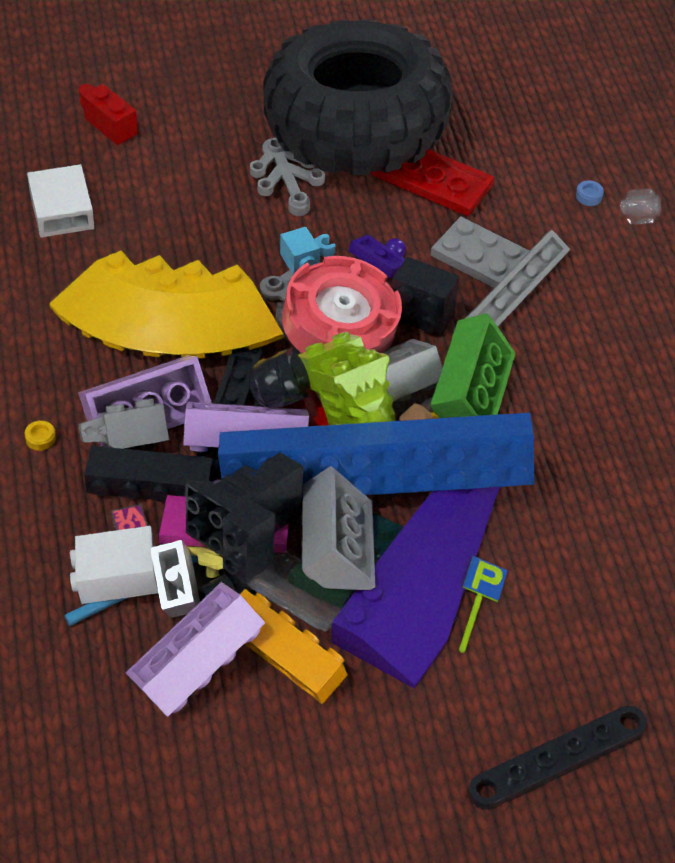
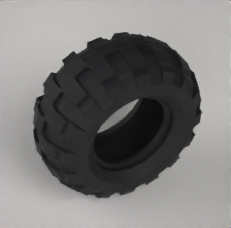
M362 19V21H330V24L314 25L303 29L301 35L290 36L282 43V49L275 52L273 61L270 62L263 80L264 115L272 134L278 140L283 150L291 151L294 154V159L305 165L315 164L320 166V170L335 174L339 171L351 172L353 175H369V172L374 171L387 173L401 169V164L405 162L415 163L425 157L426 151L434 148L449 122L452 108L453 88L451 76L439 50L430 47V40L421 34L408 32L406 27Z

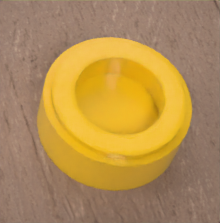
M35 421L29 424L25 429L26 444L31 449L43 451L52 447L56 441L53 425L46 421Z

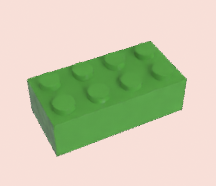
M488 313L458 320L430 405L439 418L498 415L516 353Z

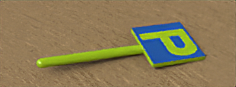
M475 556L472 557L462 587L477 595L459 648L461 653H464L482 597L484 596L498 602L508 572L506 569Z

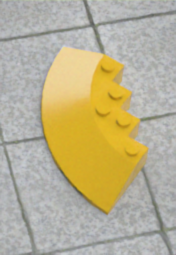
M118 251L95 261L49 303L50 308L62 321L69 326L74 325L82 330L84 336L88 338L94 336L101 339L103 345L121 351L124 348L139 350L143 352L144 356L160 357L163 354H181V357L197 356L198 358H205V353L221 352L222 356L232 354L233 349L248 346L251 350L284 338L283 332L253 281L238 265L212 275L199 260L173 270L160 255L134 265L122 251Z

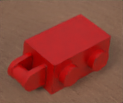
M83 84L79 87L80 105L84 108V119L117 146L138 134L136 110L107 86L101 84L95 88L91 84Z

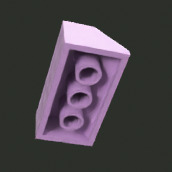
M185 356L78 392L87 421L97 418L98 413L106 412V406L124 404V408L136 407L135 401L153 399L154 403L164 405L167 429L185 423L187 402L212 403L197 356ZM98 442L100 447H108L103 442Z
M187 402L183 445H189L191 451L204 452L208 451V447H219L220 432L308 427L307 409H272L261 406Z
M221 582L140 658L126 674L168 717L172 712L176 713L181 710L187 703V698L196 689L205 687L210 682L212 674L220 666L230 663L236 656V651L244 643L254 640L265 622L240 594Z

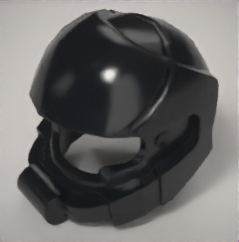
M292 348L280 351L268 359H261L253 366L249 373L251 393L254 399L262 406L272 409L282 408L309 397L310 381L307 370L300 357L292 351Z

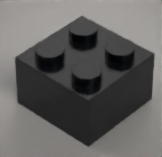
M406 257L392 280V289L394 292L398 290L402 302V313L399 322L441 337L455 315L459 276Z

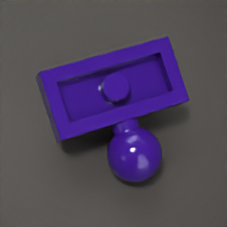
M365 235L351 241L348 251L357 256L359 260L377 267L391 279L405 260L403 256L406 253V245L398 238L390 239L383 245L371 236Z

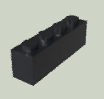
M91 446L84 473L86 493L97 496L109 495L128 499H148L158 502H166L167 495L186 497L185 483L189 480L199 482L213 481V458Z

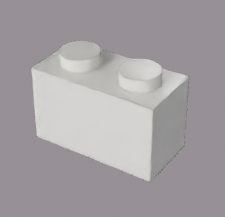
M182 540L150 548L162 610L170 618L188 614L200 603L189 548Z

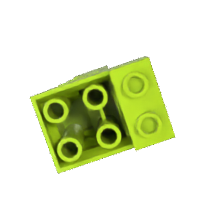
M349 332L334 335L332 337L333 341L324 345L322 343L312 344L305 348L306 352L298 355L307 370L310 390L318 392L329 425L396 421L395 412L392 408L393 397L387 393L390 381L385 380L388 363L390 362L388 355L364 348L362 338L349 334Z

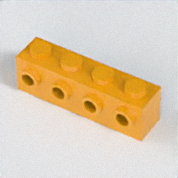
M244 589L240 595L265 622L260 628L258 636L251 642L244 644L315 700L323 704L348 675L343 665L345 660L332 648L326 651L319 646V639L307 629L303 632L298 630L294 626L296 624L295 621L283 611H280L278 614L270 608L272 604L263 595L257 592L254 596Z

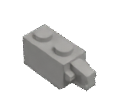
M153 399L135 401L136 407L124 408V404L106 406V412L98 413L97 418L79 423L81 442H103V444L110 448L123 449L169 440L164 405L154 403Z

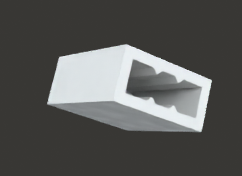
M81 164L27 173L30 196L40 238L94 229L93 210Z
M151 526L75 536V550H70L71 565L75 572L70 573L72 591H78L81 604L158 593L150 549L156 547Z

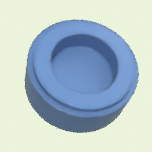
M583 181L577 186L576 199L583 205L595 206L602 201L603 187L595 181Z

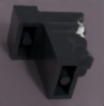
M279 452L273 457L267 458L259 470L245 465L234 471L231 475L227 474L222 480H215L213 482L189 480L185 483L186 534L209 547L215 553L223 556V568L247 583L273 565L274 533L301 516L303 465Z

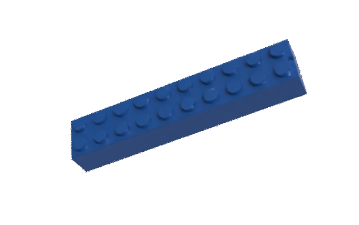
M530 413L220 432L218 457L222 478L226 477L227 474L231 475L234 471L245 465L259 470L267 458L273 457L280 452L303 465L302 499L303 484L330 466L364 495L534 485V434Z

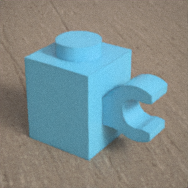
M307 227L280 234V255L292 274L306 263H309V266L320 263V256H333L336 245H328V234H322L317 238H313Z

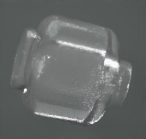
M651 188L629 190L626 199H621V215H626L628 222L633 225L653 223L656 217L661 216L660 195H656Z

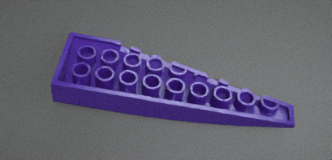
M500 487L433 491L375 564V588L371 590H356L332 621L331 643L415 689L448 642L459 604L465 592V588L462 587L472 557L477 556Z

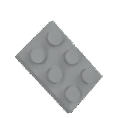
M461 216L431 248L432 257L493 288L529 252V250Z

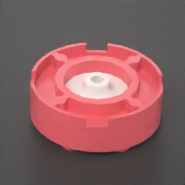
M327 256L324 257L322 263L309 266V263L304 264L291 277L282 310L283 328L290 342L301 353L306 352L305 348L312 344L322 343L324 345L333 341L332 337L343 332H349V334L361 337L364 348L383 353L392 345L402 313L400 294L398 290L393 291L387 283L388 276L377 267L352 257Z

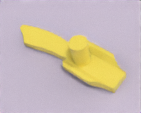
M187 546L191 555L198 557V564L206 566L207 577L214 578L219 576V569H224L223 556L215 553L209 547Z

